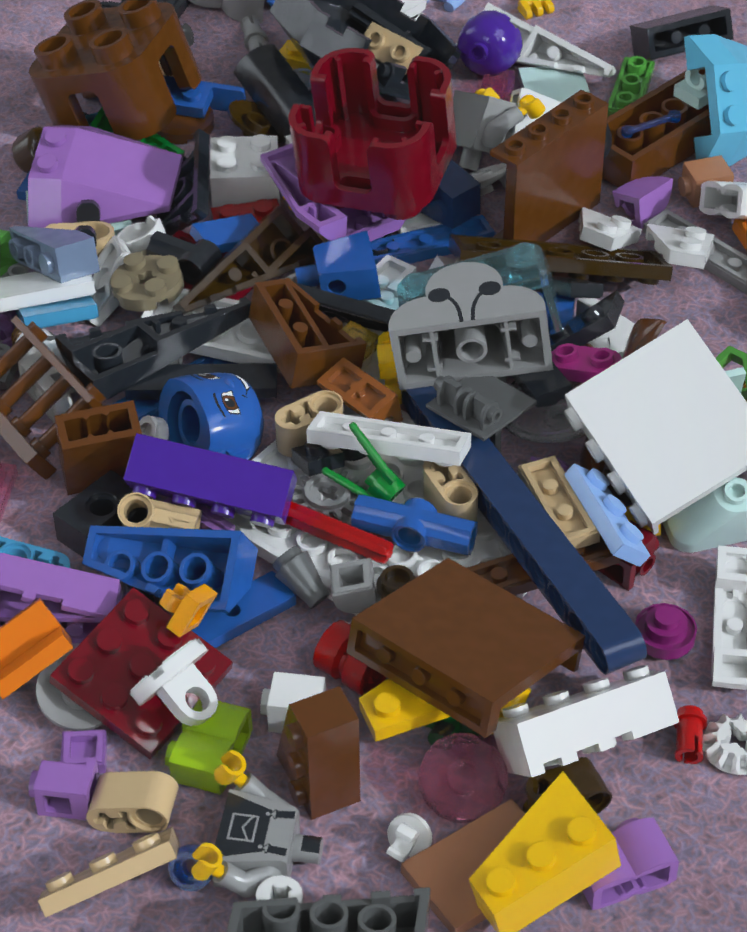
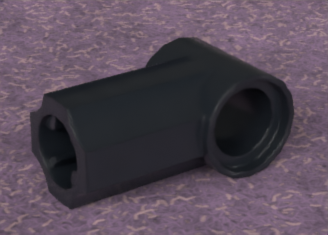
M156 231L150 237L149 245L146 248L147 255H173L177 257L183 280L191 285H195L222 259L219 248L209 240L201 239L192 244L160 231Z

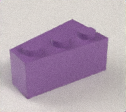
M0 552V626L41 598L70 635L72 643H81L121 601L120 579Z

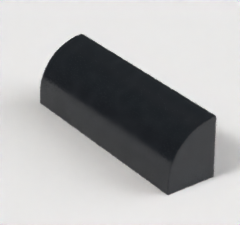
M274 44L259 46L248 52L239 61L234 70V75L285 144L286 136L291 135L288 116L293 104L311 105L314 125L316 124L312 93Z

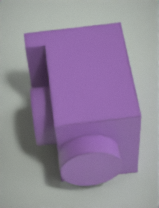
M87 758L86 765L76 764L71 761L55 762L41 760L39 770H33L31 773L28 788L29 796L35 798L38 815L86 820V814L99 778L97 758Z

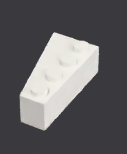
M648 665L637 666L623 671L624 679L609 683L608 677L600 678L582 684L583 692L569 696L568 690H562L543 696L544 704L532 708L528 707V703H520L502 709L503 717L498 719L497 729L493 733L504 771L527 777H535L545 773L544 767L557 764L564 766L578 761L576 752L578 750H582V753L602 752L615 747L617 744L615 737L622 736L623 740H633L679 723L665 671H649Z

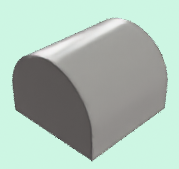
M371 558L330 565L332 599L339 610L346 613H360L375 603L374 570Z

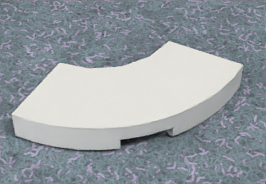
M116 235L109 240L98 257L100 272L94 273L92 277L96 293L91 295V297L97 304L99 317L89 319V322L97 327L101 326L119 306L118 299H114L110 279L114 271L124 264V257L131 254L124 241Z

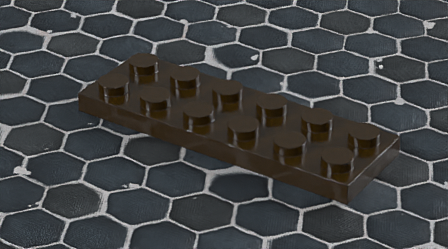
M449 235L448 249L458 263H483L491 267H498V271L502 273L518 274L520 269L533 270L535 275L552 277L555 272L568 273L569 277L577 279H589L590 275H602L604 280L611 282H624V278L627 277L638 278L637 281L639 283L658 285L659 280L671 281L673 266L667 263L660 254L652 250L619 248L608 251L591 245Z

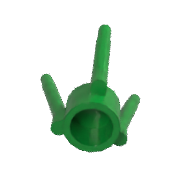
M351 422L349 424L350 430L368 455L366 456L376 468L364 481L369 488L365 490L327 467L322 468V474L356 495H367L393 501L404 490L406 484L386 465L357 424Z

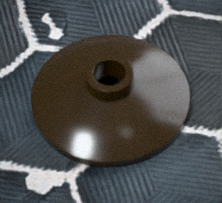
M235 100L230 103L228 115L233 123L242 130L244 136L259 134L267 136L277 135L278 143L283 142L255 102Z

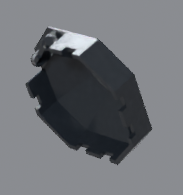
M275 0L270 9L271 14L311 67V72L318 60L330 52L344 48L368 49L372 40L364 36L367 29L349 17V11L355 2H361L402 31H410L413 38L433 50L431 58L444 63L450 72H452L462 54L458 46L431 18L420 13L417 20H414L401 12L405 3L400 0ZM384 62L378 65L379 94L384 100L410 104L407 68L405 66L391 62Z

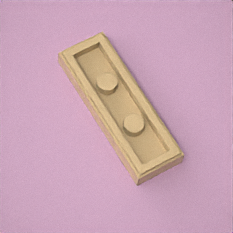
M555 455L518 466V476L575 549L600 542V533L564 476L565 471Z

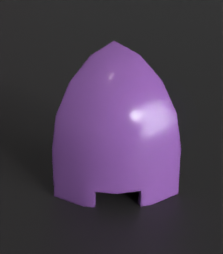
M662 176L644 177L625 183L612 191L615 205L617 208L622 205L625 213L631 218V224L642 229L645 222L665 210L672 193L673 178Z

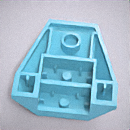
M715 34L684 36L687 70L705 69L711 135L694 138L696 160L722 155L727 165L731 166L747 157V46Z

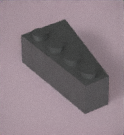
M431 887L413 889V895L391 897L390 890L370 892V898L342 900L341 894L323 895V899L312 903H299L296 897L233 902L226 932H428Z

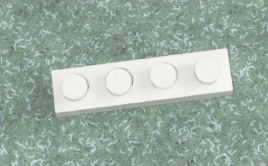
M319 411L306 429L307 443L321 445L326 449L343 448L356 450L368 455L349 428V424L354 422L378 454L396 456L404 461L416 459L435 462V464L444 467L460 466L471 448V433Z

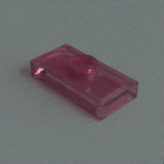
M506 70L495 76L485 74L483 75L481 88L491 87L499 95L500 99L510 102L512 91L515 90L516 71Z

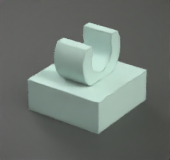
M686 70L685 79L674 85L673 96L698 110L708 104L706 74L701 75L698 73L699 70Z

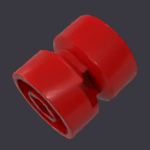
M338 620L328 627L319 639L313 655V665L333 679H341L346 687L363 696L384 682L387 677L347 653L351 624L345 620Z

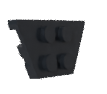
M200 128L192 136L195 139L192 153L188 158L182 155L183 162L171 209L168 212L157 214V218L161 219L166 234L171 236L178 230L182 231L208 216L210 196V135Z

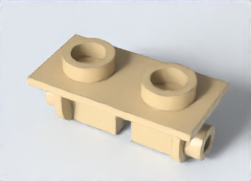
M374 22L370 24L364 33V36L372 40L368 50L372 51L375 59L382 63L391 62L405 66L408 69L412 59L419 56L423 50L419 45Z

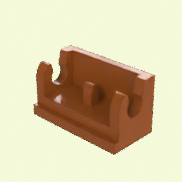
M344 357L317 380V385L322 390L338 393L343 399V404L362 417L385 420L388 417V420L401 423L403 421L398 395Z

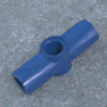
M359 494L354 503L351 516L352 526L367 532L391 537L395 545L408 552L421 551L425 546L468 556L471 555L478 533V522L438 513L433 504L422 498H410L404 504Z

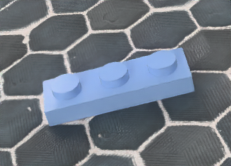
M574 463L564 476L612 555L640 567L651 555L642 542L644 539L643 534L635 525L629 522L624 514L627 511L626 507L609 490V480L595 468L588 470Z

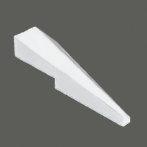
M490 3L483 10H496L504 13L511 18L509 21L514 25L515 29L519 28L523 46L520 57L515 63L609 78L616 72L614 66L537 25L535 27Z

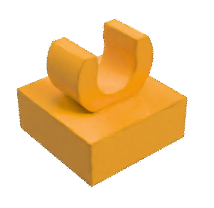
M177 583L173 591L169 588L166 589L159 604L167 611L174 613L166 628L178 637H181L198 627L218 593L205 583L192 591L181 583Z

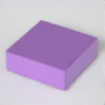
M106 729L62 732L61 761H71L76 764L86 765L87 758H97L99 773H106Z

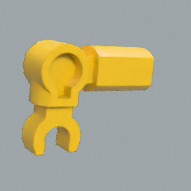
M386 331L378 336L377 356L380 379H384L385 386L398 395L399 404H402V392L399 389L389 331Z

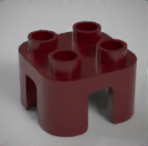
M344 48L330 52L319 59L312 69L310 76L316 124L314 125L311 105L295 103L288 116L299 188L302 194L313 202L332 205L337 209L352 208L384 213L387 217L395 220L410 219L419 214L422 208L428 205L434 198L457 147L452 79L449 68L441 61L433 58L414 57L407 69L410 104L387 101L380 96L376 60L372 51L361 48Z

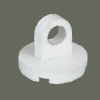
M195 638L193 641L190 640L162 662L163 664L151 675H146L130 690V695L141 706L157 694L181 723L189 726H198L204 723L216 711L218 700L213 687L196 668L194 663L205 655L208 649L199 638ZM186 693L195 694L200 698L203 706L202 711L192 710L187 705L185 700Z

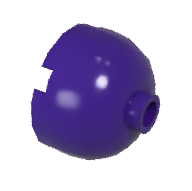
M496 10L482 11L470 18L459 32L457 46L462 52L460 58L464 65L473 73L482 76H496L511 68L519 59L523 46L521 32L518 27L515 29L514 25L509 21L511 18L506 14Z

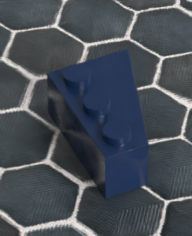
M451 159L434 198L428 205L422 208L420 213L454 229L481 213V183Z

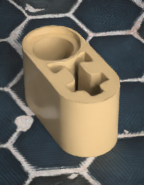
M330 390L318 391L288 404L276 412V447L282 455L292 457L291 448L305 445L307 441L306 429L319 411L343 414V399L338 393Z
M424 461V499L433 504L438 513L477 522L478 489L461 465L444 467L435 464V462Z
M160 771L103 773L97 780L86 814V820L93 828L104 832H161L168 826L179 788L178 783L172 776Z

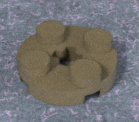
M139 252L128 254L123 259L124 264L114 271L110 279L114 299H118L119 305L122 308L136 312L158 309L156 303L165 299L168 300L169 304L178 298L184 288L182 271L177 257L173 255L144 256Z

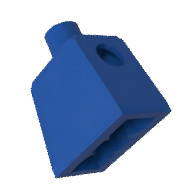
M367 231L315 245L313 253L316 264L295 268L298 284L309 287L320 285L321 290L357 300L381 298L377 268Z

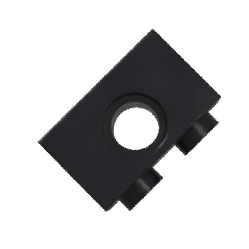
M112 470L108 471L53 512L57 540L83 557L90 525L123 526L117 514L118 504L125 495L132 493L133 488L126 484L123 477ZM143 507L133 509L128 515V521L132 523L143 521L147 517V510Z

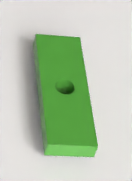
M640 56L624 57L609 100L607 117L647 94L654 73L655 62Z

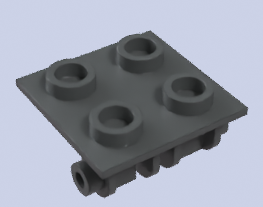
M448 375L445 377L439 376L435 380L434 389L437 391V397L428 402L426 408L485 441L535 406L537 400L494 376L465 377L457 382L455 378Z

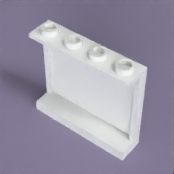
M688 319L565 394L568 409L564 411L567 420L575 431L582 428L589 441L585 442V445L591 456L597 463L602 460L611 471L607 474V478L618 495L626 493L633 504L628 507L633 518L641 528L647 525L653 534L659 533V524L747 470V402Z

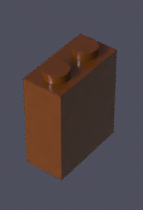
M134 400L54 416L59 459L67 495L82 492L110 470L124 478L136 433L142 434Z

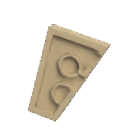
M173 826L160 833L154 832L132 843V847L116 855L113 851L88 863L90 868L74 876L71 871H68L48 880L45 883L47 889L42 891L38 899L45 918L176 859L180 842Z

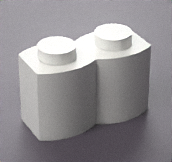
M729 181L704 182L701 185L699 209L707 215H721L730 219H747V183Z

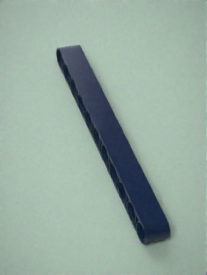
M434 386L402 391L405 409L415 425L467 432L426 408V404L437 397V391L434 389ZM471 434V448L461 466L478 489V509L510 552L516 557V560L564 624L585 635L583 649L597 668L607 675L647 657L646 644L634 622L491 440L488 438L482 441Z

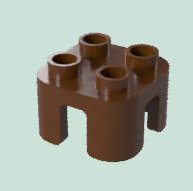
M85 0L71 6L63 15L66 25L63 26L57 35L44 39L34 48L37 58L29 68V74L53 126H89L75 95L81 93L85 99L98 97L114 134L133 140L144 139L158 133L168 126L176 116V105L160 70L159 62L167 76H174L180 90L196 89L202 79L174 6L167 2H157V0H125L119 7L102 8L99 0Z

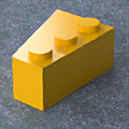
M562 771L469 878L477 906L496 932H518L619 868L621 862L616 838L564 771Z

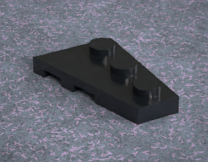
M618 290L568 322L562 323L549 332L551 352L559 345L565 343L583 346L614 329L625 303Z

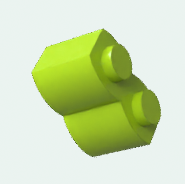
M199 699L194 708L191 709L202 711L201 700ZM218 701L216 711L204 723L198 726H189L182 723V733L177 741L172 740L165 755V765L169 767L170 776L178 784L221 795L227 785L219 784L215 780L214 771L219 765L223 764L221 757L226 752L235 750L241 755L243 754L253 730L251 709Z

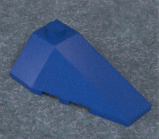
M90 525L82 564L111 578L120 579L121 582L158 598H162L168 588L173 591L177 583L183 584L190 591L205 583L218 593L207 612L229 613L251 589L258 548L242 531Z

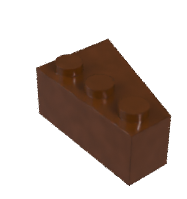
M290 278L255 282L249 319L291 389L317 385V380L343 357L362 369L367 343L360 337L353 339L342 329L343 323L338 318L329 319L319 310L320 303Z
M338 686L289 704L276 755L290 780L288 787L297 807L303 805L310 819L313 820L360 802L359 718L341 687Z

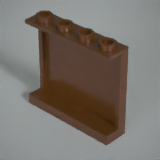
M581 89L490 150V156L507 164L504 229L492 238L546 242L577 220L582 207L591 210L600 203L609 103Z
M447 558L352 617L347 653L486 738L496 731L500 710L504 705L559 665L572 672L578 670L585 635L452 559Z

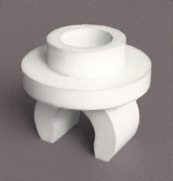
M402 813L396 816L388 826L387 837L391 846L386 854L400 862H404L408 856L413 857L430 847L432 832L428 823L414 813Z

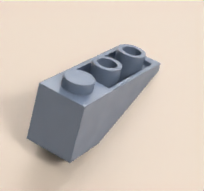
M26 226L9 227L11 235L8 243L10 253L15 261L59 283L100 272L94 237L86 233L68 229Z

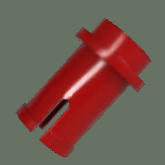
M686 705L677 710L679 723L673 725L677 729L675 759L681 762L684 753V763L698 764L703 760V730L707 727V717L703 714L701 708Z

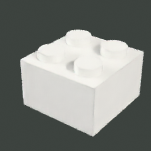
M259 134L243 137L222 136L210 138L212 207L275 198L278 199L280 205V191L260 161L261 154L278 148L277 135L267 136Z

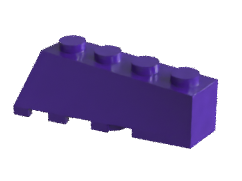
M136 433L123 480L130 488H133L132 493H142L153 500H156L158 494L172 498V504L195 508L196 504L211 507L210 512L214 515L234 519L235 513L251 517L250 522L252 524L273 528L274 523L286 524L297 477L294 470Z

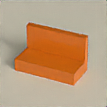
M41 598L0 626V697L2 699L73 649L70 635Z

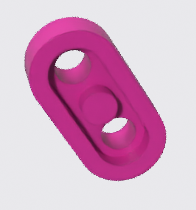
M571 343L561 344L551 352L552 362L566 379L581 383L588 381L622 360L621 355L614 350L579 346Z

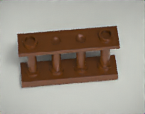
M15 316L11 322L24 335L0 358V379L33 346L39 350L42 356L0 396V435L26 465L46 480L57 471L54 465L47 459L51 454L50 449L57 443L56 425L54 423L39 439L34 437L32 440L28 437L32 432L30 428L71 387L81 397L65 413L101 407L107 398L91 382L85 386L44 343L48 336L33 321L27 326L21 319ZM54 367L62 376L20 417L15 416L12 419L9 416L13 411L11 407L50 368Z

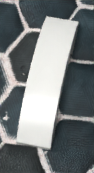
M718 545L712 624V687L747 690V548Z

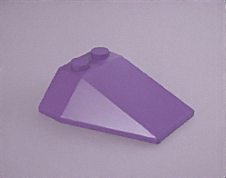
M92 126L43 127L28 176V227L45 228L47 225L54 223H77L76 210L82 200H95L100 206V221L106 223L168 212L171 209L183 162L182 155Z
M292 143L260 156V161L296 217L329 241L367 231L371 242L399 230L406 221V219H391L384 213L352 208L337 209L332 205L316 203L306 198L299 188Z

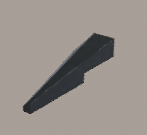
M244 297L239 299L238 304L231 307L216 309L215 304L204 305V312L183 316L182 311L179 310L125 321V326L107 332H101L100 327L89 328L87 336L67 339L64 333L55 336V342L70 371L85 386L91 382L107 398L105 400L107 401L248 319L251 301Z

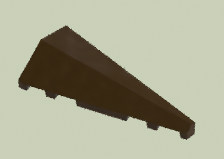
M279 205L267 213L172 308L175 311L181 310L185 314L253 287L255 282L268 281L293 271L295 268L315 262L313 247L324 242L311 227L303 231L285 208Z

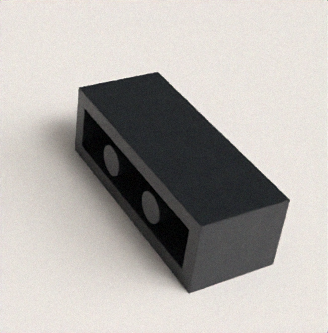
M714 5L630 25L633 55L648 60L685 52L684 36L715 34L729 40L734 39L730 8Z

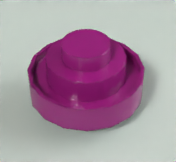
M661 603L646 607L638 614L635 625L644 638L648 655L664 660L678 659L688 654L694 647L697 625L695 619L687 610L677 605Z

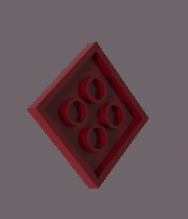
M133 587L50 674L49 683L151 760L180 728L182 723L172 714L157 694L139 706L130 695V690L146 675L149 676L157 670L165 659L195 638L201 640L208 649V652L194 665L213 689L230 672L233 661L193 631L178 637L166 628L172 616ZM186 693L185 700L190 708H194L200 698L195 694Z

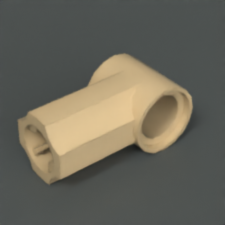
M133 492L125 495L120 500L117 508L119 520L124 527L200 529L202 515L200 509L153 500L142 493ZM143 507L148 510L147 517L139 523L128 521V515L133 509Z

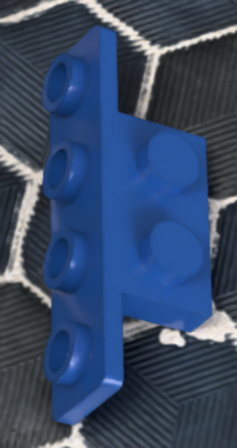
M163 75L176 105L177 115L204 119L209 106L213 110L228 112L231 102L246 100V92L243 87L201 81L196 89L180 90L174 77Z

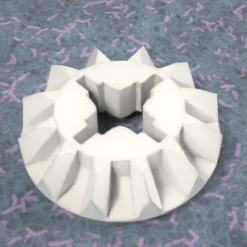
M741 713L736 718H729L722 714L717 722L708 723L707 729L703 734L702 749L708 761L716 768L734 775H747V720H744ZM731 734L736 736L739 741L746 740L745 751L737 743H730Z

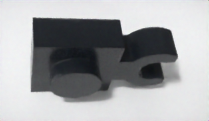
M307 441L305 445L291 448L293 463L309 477L321 474V470L324 467L334 470L344 467V461H356L366 457L365 454L356 450L343 448L326 449L321 445L307 443Z

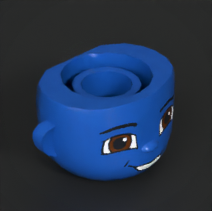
M232 373L194 374L171 378L163 386L158 411L159 417L163 418L168 424V441L251 460L258 451L264 431L263 413L254 389L243 378Z

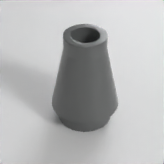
M298 545L287 550L272 564V567L277 572L275 577L306 602L310 609L319 605L330 595L308 551L303 552Z

